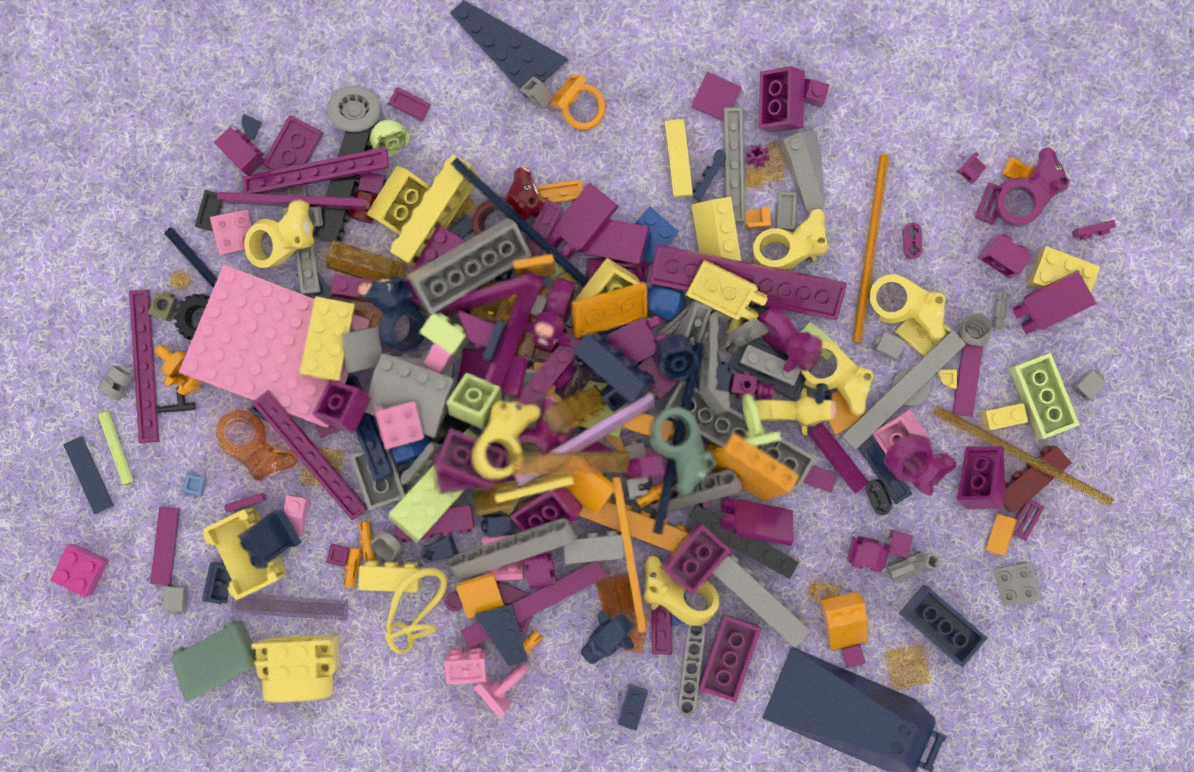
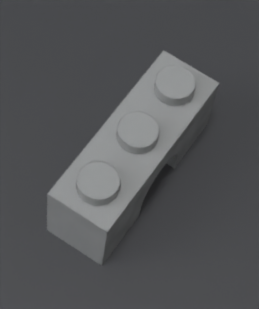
M750 345L745 346L738 363L754 371L773 377V379L789 386H794L801 370L797 366L792 371L786 372L784 371L785 360Z

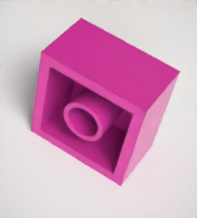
M76 544L67 545L50 581L83 597L91 596L109 560Z

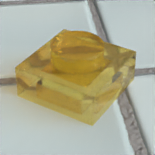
M746 167L745 187L763 189L765 169Z

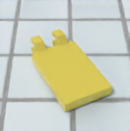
M703 260L686 292L687 296L736 320L742 317L748 320L757 319L758 311L748 307L751 300L763 306L767 301V295L757 291L758 288L755 284L706 260Z

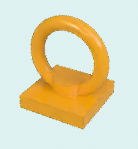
M571 74L555 93L549 106L553 109H562V114L567 123L576 129L588 130L594 128L601 122L605 114L606 105L604 97L596 87L584 84L587 79L582 74ZM582 91L591 93L598 103L596 116L588 122L575 120L569 111V105L579 97Z

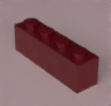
M1045 446L1040 451V456L1026 462V468L1022 471H1016L1011 476L1012 480L1007 484L1005 483L1006 492L1003 507L1009 513H1015L1072 464L1058 446Z

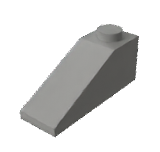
M694 301L673 335H685L694 348L695 342H701L712 307Z

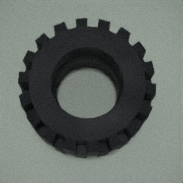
M205 294L184 297L185 301L181 300L178 303L181 306L175 308L177 315H174L173 319L177 320L174 325L176 328H179V334L183 335L185 339L192 341L197 329L192 324V315L197 309L206 308L210 296Z

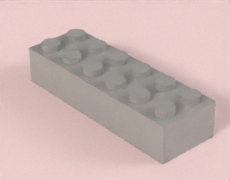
M506 218L410 273L407 277L424 309L433 314L514 266L513 261L529 258L531 253L516 223Z

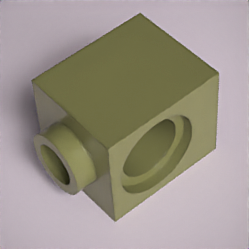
M163 291L162 294L156 292L148 314L171 322L179 300L174 299V294ZM166 300L168 306L165 310H162L161 303Z

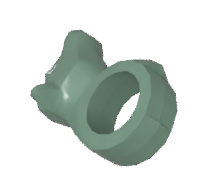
M678 407L663 409L651 422L649 430L651 439L649 441L658 453L675 459L677 472L676 490L681 495H690L693 493L696 485L715 467V459L712 457L711 451L704 449L697 422L691 413ZM669 416L679 418L685 426V437L677 446L669 445L661 436L662 423Z

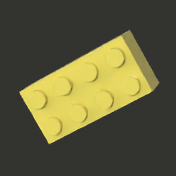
M315 296L300 369L301 376L340 383L345 360L342 333H347L351 330L355 311L354 304Z

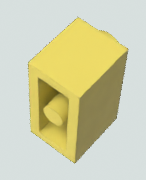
M1024 403L980 412L984 430H994L1028 422Z

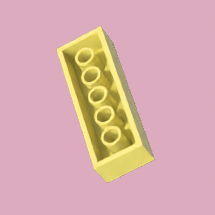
M454 154L445 161L443 170L440 174L436 175L432 187L424 193L421 204L413 210L410 221L403 226L399 238L395 239L391 245L390 252L412 269L416 265L437 225L448 228L474 188V185L472 186V183L470 184L467 178L465 179L463 175L461 176V173L459 174L458 170L450 165L458 157ZM458 157V159L462 160L463 164L471 169L470 171L480 177L471 164Z

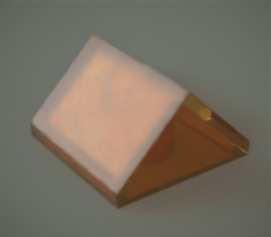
M629 572L608 576L596 582L602 611L609 617L618 616L623 610L627 614L635 611Z

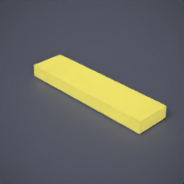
M572 470L538 477L522 486L514 483L495 489L496 502L573 484Z

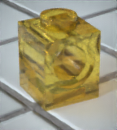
M814 580V584H810L808 595H811V600L821 602V600L837 597L840 587ZM822 587H826L828 591L825 597H820L818 594Z

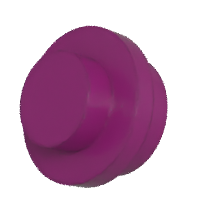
M451 592L445 597V606L450 611H458L463 606L458 592Z

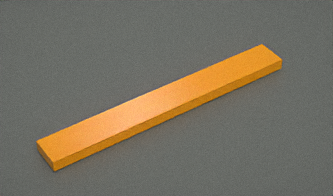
M613 476V484L617 486L615 497L638 631L645 632L646 624L621 479L619 476Z

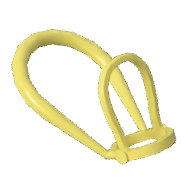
M423 568L413 572L396 588L390 606L386 625L387 633L385 635L388 645L395 653H408L412 649L415 639L437 631V627L434 625L416 624L445 595L447 577L442 570ZM433 575L438 577L440 587L437 594L411 625L407 626L403 622H396L391 625L401 596L406 588L424 576ZM396 626L402 628L401 630L392 634L393 629ZM415 630H427L417 634L412 633ZM406 633L408 645L405 650H401L394 644L393 639Z

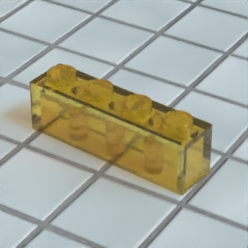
M335 240L332 241L326 254V268L353 277L373 280V282L378 279H387L391 276L405 278V263Z
M595 384L554 404L542 414V417L554 434L561 431L566 433L573 427L576 428L583 422L589 421L594 416H599L605 411L603 408L607 403L603 400L601 391Z

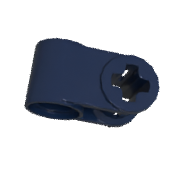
M447 536L423 547L420 552L422 561L432 563L458 554L453 536ZM426 549L434 551L432 559L424 556L427 552Z

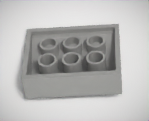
M382 353L374 370L368 393L371 399L364 412L376 416L375 406L381 405L383 409L414 401L423 434L436 438L448 409L447 401L458 384L453 378Z

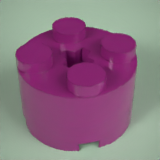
M852 536L847 560H849V563H852L851 566L863 569V566L870 567L871 571L882 573V569H885L890 545L884 543V546L879 545V540Z
M551 550L524 559L526 577L530 589L557 584L555 573H552L555 572V568L551 558Z

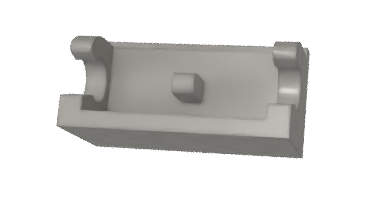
M648 477L626 479L629 499H634V496L648 493L647 489H642L643 485H639L649 482Z

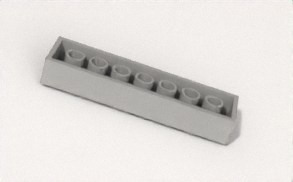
M680 381L665 409L681 407L686 381ZM694 388L695 390L693 391L695 393L692 395L693 400L691 401L693 402H690L692 405L689 407L691 408L689 413L695 417L703 441L719 448L729 442L733 433L741 438L747 437L746 431H748L744 415L729 408L728 412L716 416L699 394V389ZM669 416L666 418L677 425V417ZM764 428L765 433L771 432L770 430ZM783 438L778 441L755 446L799 475L791 491L792 493L799 490L816 460V457Z

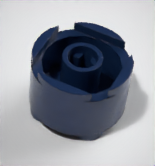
M672 335L657 341L654 356L663 376L673 381H680L692 375L691 372L694 368L698 367L699 361L691 342L685 335Z

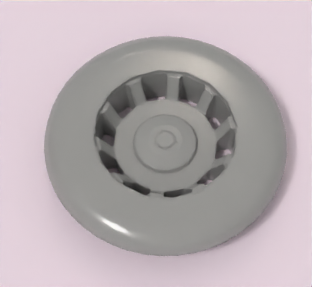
M348 86L332 95L327 105V113L331 122L339 129L348 132H360L369 129L378 121L381 114V104L376 95L370 90L360 86Z

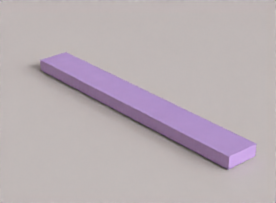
M651 394L645 395L514 473L519 486L524 485L655 406L654 398Z

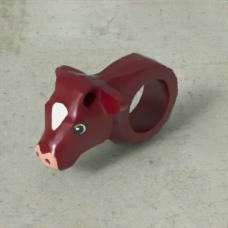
M527 167L517 168L514 171V180L506 198L501 197V199L507 202L508 206L512 207L516 211L515 213L519 214L526 221L531 215L538 216L539 211L543 210L544 202L533 181L530 169ZM488 199L477 207L473 215L472 227L476 236L485 231L484 226L487 216L491 212L499 210Z

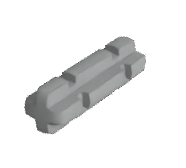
M999 291L996 295V300L998 301L995 303V320H993V328L995 329L1004 328L1005 321L1003 319L1006 316L1007 303L1005 302L1008 300V293Z

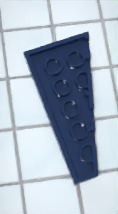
M465 0L450 12L451 16L519 91L533 76L543 83L568 61V58Z

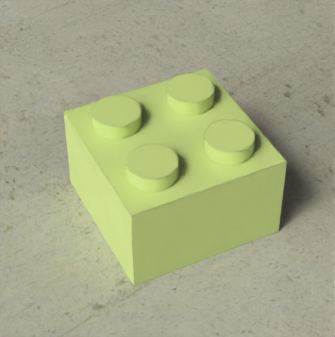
M466 373L447 401L449 415L484 429L491 416L492 406L502 401L501 388Z

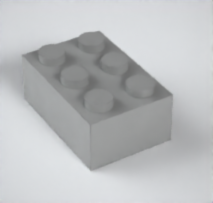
M385 448L394 475L380 483L374 482L363 451L350 455L368 510L401 500L407 495L405 485L400 481V470L398 465L396 466L391 448Z
M606 530V534L598 535V531L587 532L586 536L579 537V533H576L575 540L570 544L564 545L565 563L574 564L624 558L622 534L618 533L617 530Z

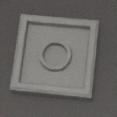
M374 326L342 333L347 372L351 373L377 366L382 354L378 327Z

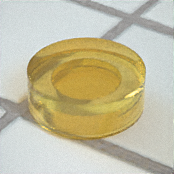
M178 270L172 273L170 283L174 288L184 290L189 287L191 278L188 273Z

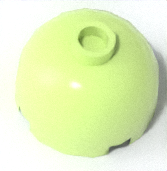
M395 120L378 122L370 133V142L373 150L386 148L388 149L389 157L400 152L395 149L403 144L407 146L410 139L403 125Z

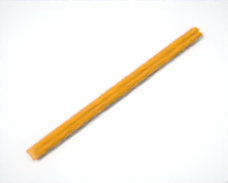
M880 154L878 160L867 248L865 249L860 295L852 341L855 343H863L861 338H864L862 337L864 336L862 331H865L863 330L865 329L863 324H866L864 323L866 322L864 317H867L865 316L867 315L865 310H868L866 305L869 303L867 302L869 301L867 298L870 296L868 291L871 289L869 284H872L870 283L872 282L870 277H873L871 276L873 275L871 270H874L872 269L874 268L872 263H875L873 262L875 261L873 256H876L874 255L876 254L874 249H877L875 248L877 247L875 242H878L876 241L878 240L876 235H879L877 230L880 228L878 223L881 221L879 220L881 219L879 216L882 214L880 209L883 207L881 202H884L882 201L884 200L882 195H885L883 194L885 193L883 188H886L884 187L886 186L884 181H887L885 180L887 179L885 174H888L886 173L888 172L886 167H889L887 166L889 165L887 160H890L888 159L890 158L888 154Z

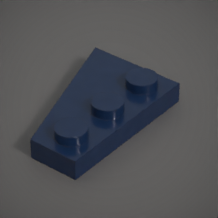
M513 604L475 614L508 666L528 661Z

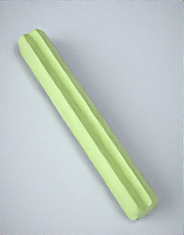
M101 412L98 416L122 484H129L133 482V478L110 412Z

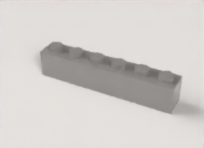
M732 553L727 555L713 571V574L796 648L810 632L806 627L808 623L801 616L796 618L792 614L794 610L787 603L783 606L779 602L781 598L775 592L771 591L769 593L765 589L767 585L759 578L757 580L751 577L753 572L746 566L741 568L737 564L739 560Z

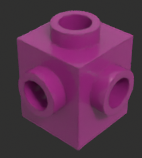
M741 371L740 374H731L729 394L736 395L738 399H743L745 394H750L752 397L754 394H757L759 383L757 382V377L752 376V373Z

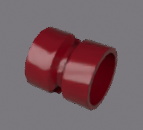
M356 191L354 198L365 199L370 203L371 207L377 196ZM350 210L349 217L368 224H372L374 220L367 215L368 210Z

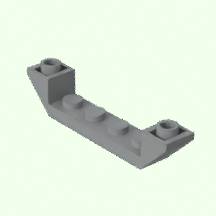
M715 309L710 313L701 339V343L705 344L703 346L705 348L702 350L704 353H702L703 355L701 356L703 357L700 360L702 362H700L699 394L716 416H720L729 411L730 400L728 392L716 390L717 350L719 346L717 334L719 325L730 321L732 317Z

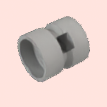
M112 365L106 373L107 379H103L97 389L107 396L120 401L125 393L124 388L129 387L134 377L123 369Z

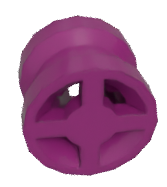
M759 381V388L755 399L772 400L775 384L771 383L768 385L763 381Z

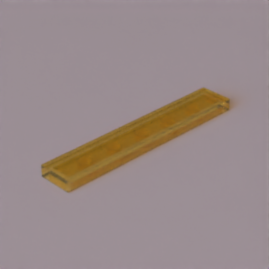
M628 451L515 453L513 473L515 475L628 472L630 453Z

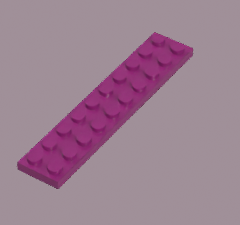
M657 245L649 283L688 290L703 260H706L755 284L758 288L757 291L767 295V301L764 306H775L782 310L833 320L838 318L847 288L846 282ZM751 300V302H750V303H752V304L760 305V304H758V303H756V302H754V301H752V300Z

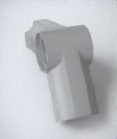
M919 551L911 557L908 555V558L887 566V570L892 581L897 582L911 575L916 576L926 571H934L939 568L941 561L938 555L933 553L922 554Z

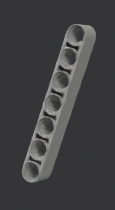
M562 518L456 554L448 560L447 565L458 580H463L570 544L575 540L576 533L568 520Z

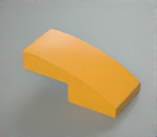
M1009 157L1001 175L1008 179L1029 178L1034 167L1026 166L1016 158Z

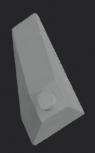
M814 130L800 132L784 138L778 145L806 214L810 213L813 209L825 207L821 149Z

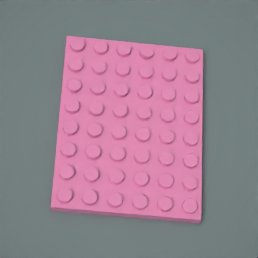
M223 265L179 373L253 401L269 390L289 414L325 428L329 427V425L324 424L312 415L328 381L300 375L315 299ZM354 314L350 332L368 328L370 320ZM345 360L340 380L341 384H346L350 374L346 370Z

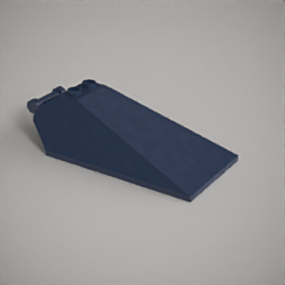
M794 647L790 649L762 717L767 721L887 772H916L918 767L928 772H933V765L940 747L947 738L946 735L933 730L936 724L935 718L916 699ZM932 736L935 737V741L925 763L921 759Z

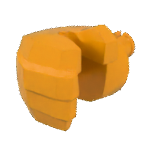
M164 344L159 345L154 353L165 361L162 367L165 375L164 385L167 387L172 384L178 385L179 389L177 392L181 395L197 392L203 381L179 373L187 352L179 350L172 353Z

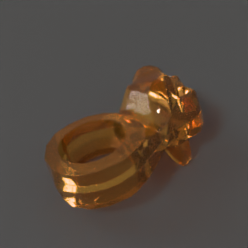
M235 410L225 414L219 420L215 435L218 447L225 454L243 464L254 481L261 482L283 470L292 469L296 465L297 457L292 451H282L266 444L265 425L258 416L247 411ZM244 422L253 429L254 438L248 444L234 445L226 439L224 430L231 423Z

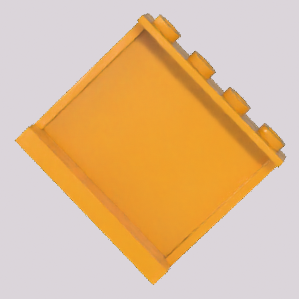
M734 433L726 445L718 448L713 444H708L706 451H711L712 457L715 459V467L712 469L717 472L725 470L734 471L742 482V488L762 501L790 493L799 477L798 474Z

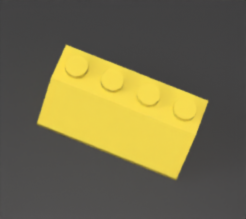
M731 197L691 204L699 253L741 261Z

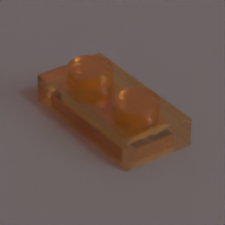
M629 612V616L637 624L636 613ZM644 614L647 629L648 614ZM636 625L627 634L634 647L630 650L624 649V651L643 654L646 630L645 632H639L638 625Z

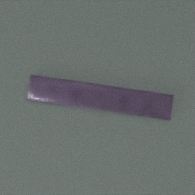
M248 594L238 600L232 597L231 613L348 620L349 600Z

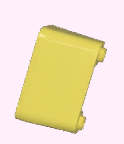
M254 507L244 509L202 529L205 542L217 547L232 579L229 583L228 591L235 600L286 577V570L279 556L270 561L267 568L257 569L251 564L247 551L240 545L238 535L261 520L258 511Z

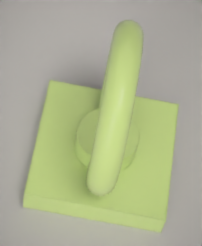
M745 394L742 399V405L748 431H746L747 437L742 439L753 446L781 440L779 432H764V428H761L760 416L754 398L750 394Z

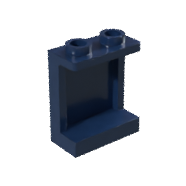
M283 510L272 511L238 535L241 547L247 551L251 564L257 569L267 568L268 563L288 548L296 547L302 543Z

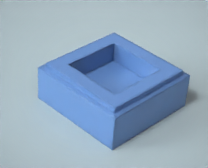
M186 473L182 492L202 496L206 477Z

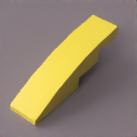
M684 119L665 121L673 198L692 196Z

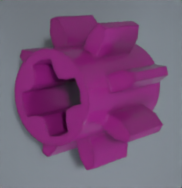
M761 143L758 146L751 145L750 152H746L748 165L753 164L755 169L760 166L765 167V161H770V156L767 155L769 152L768 148L763 149Z

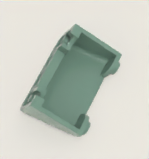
M233 620L225 624L226 629L186 650L184 647H181L172 652L174 656L171 657V661L186 702L255 667L256 648H251L253 641L242 620L237 623Z

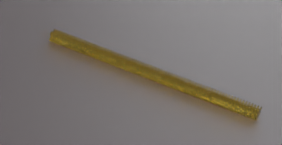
M939 405L936 406L933 415L935 414V416L937 415V417L939 416L943 420H948V423L950 422V424L952 423L956 427H961V430L963 429V431L965 430L969 434H974L976 438L987 441V444L989 443L991 446L993 444L994 446H1002L1005 452L1007 451V454L1018 457V460L1029 463V466L1040 469V472H1047L1046 475H1051V478L1053 477L1054 479L1056 477L1058 481H1063L1062 483L1069 484V487L1078 489V492H1083L1082 494L1085 493L1087 496L1090 495L1089 498L1092 496L1094 500L1103 502L1102 505L1105 504V506L1111 507L1114 498L1111 496H1107V494L1102 491L1100 492V490L1098 491V489L1091 487V485L1089 486V484L1087 485V483L1078 480V478L1071 477V475L1066 474V472L1064 473V471L1062 472V470L1055 468V466L1053 467V465L1051 466V464L1042 461V459H1037V457L1028 452L1026 453V451L1024 452V450L1022 451V449L1017 448V446L1015 447V445L1013 446V444L1011 445V443L1004 441V439L997 438V436L989 433V431H984V429L973 425V423L971 424V422L969 423V421L967 422V420L960 418V416L958 417V415L956 416L952 412L949 413L947 409L945 410V408L943 409Z

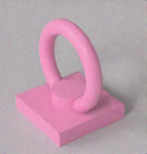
M527 664L520 665L500 683H494L486 674V682H478L474 687L475 691L499 718L506 713L512 703L506 697V691L525 675L529 666Z

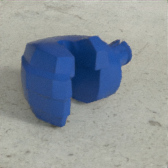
M652 284L647 289V312L671 322L684 307L685 292L677 288Z

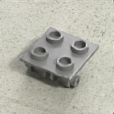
M1026 561L1021 562L1019 565L993 569L1003 607L1042 600L1032 562L1028 563Z

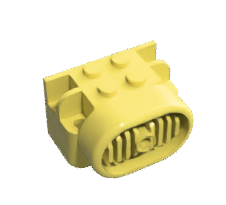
M339 634L261 638L251 644V648H256L254 665L257 666V675L262 679V697L265 701H311L328 698L333 695V674L340 666Z

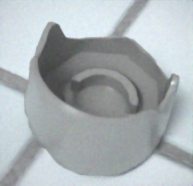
M979 313L968 316L960 327L962 340L967 344L976 346L985 345L992 332V323L989 318Z
M379 530L371 542L373 551L386 561L394 560L403 550L397 538L384 530Z

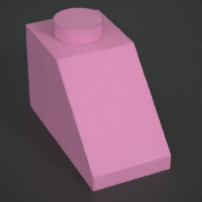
M434 343L423 364L427 366L426 369L443 374L455 356Z
M286 495L284 512L297 535L302 536L310 498Z

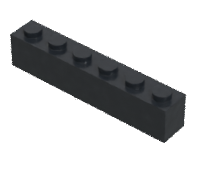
M346 131L338 157L371 150L370 133L365 131ZM361 175L330 180L326 197L354 198L356 187H359ZM322 208L323 225L316 227L313 236L317 239L339 245V242L343 241L346 231L343 230L345 223H348L350 220L349 209Z
M695 505L687 519L688 523L694 526L696 523L702 524L720 541L788 579L791 578L799 564L798 561L759 539L735 535V530L720 528L721 518Z

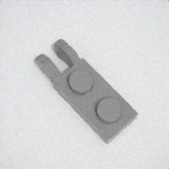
M754 318L727 333V335L719 340L718 347L720 349L726 348V351L730 354L735 353L739 347L768 333L769 326Z
M430 442L421 455L413 462L412 466L400 476L401 483L415 486L433 467V455L440 454L443 445Z

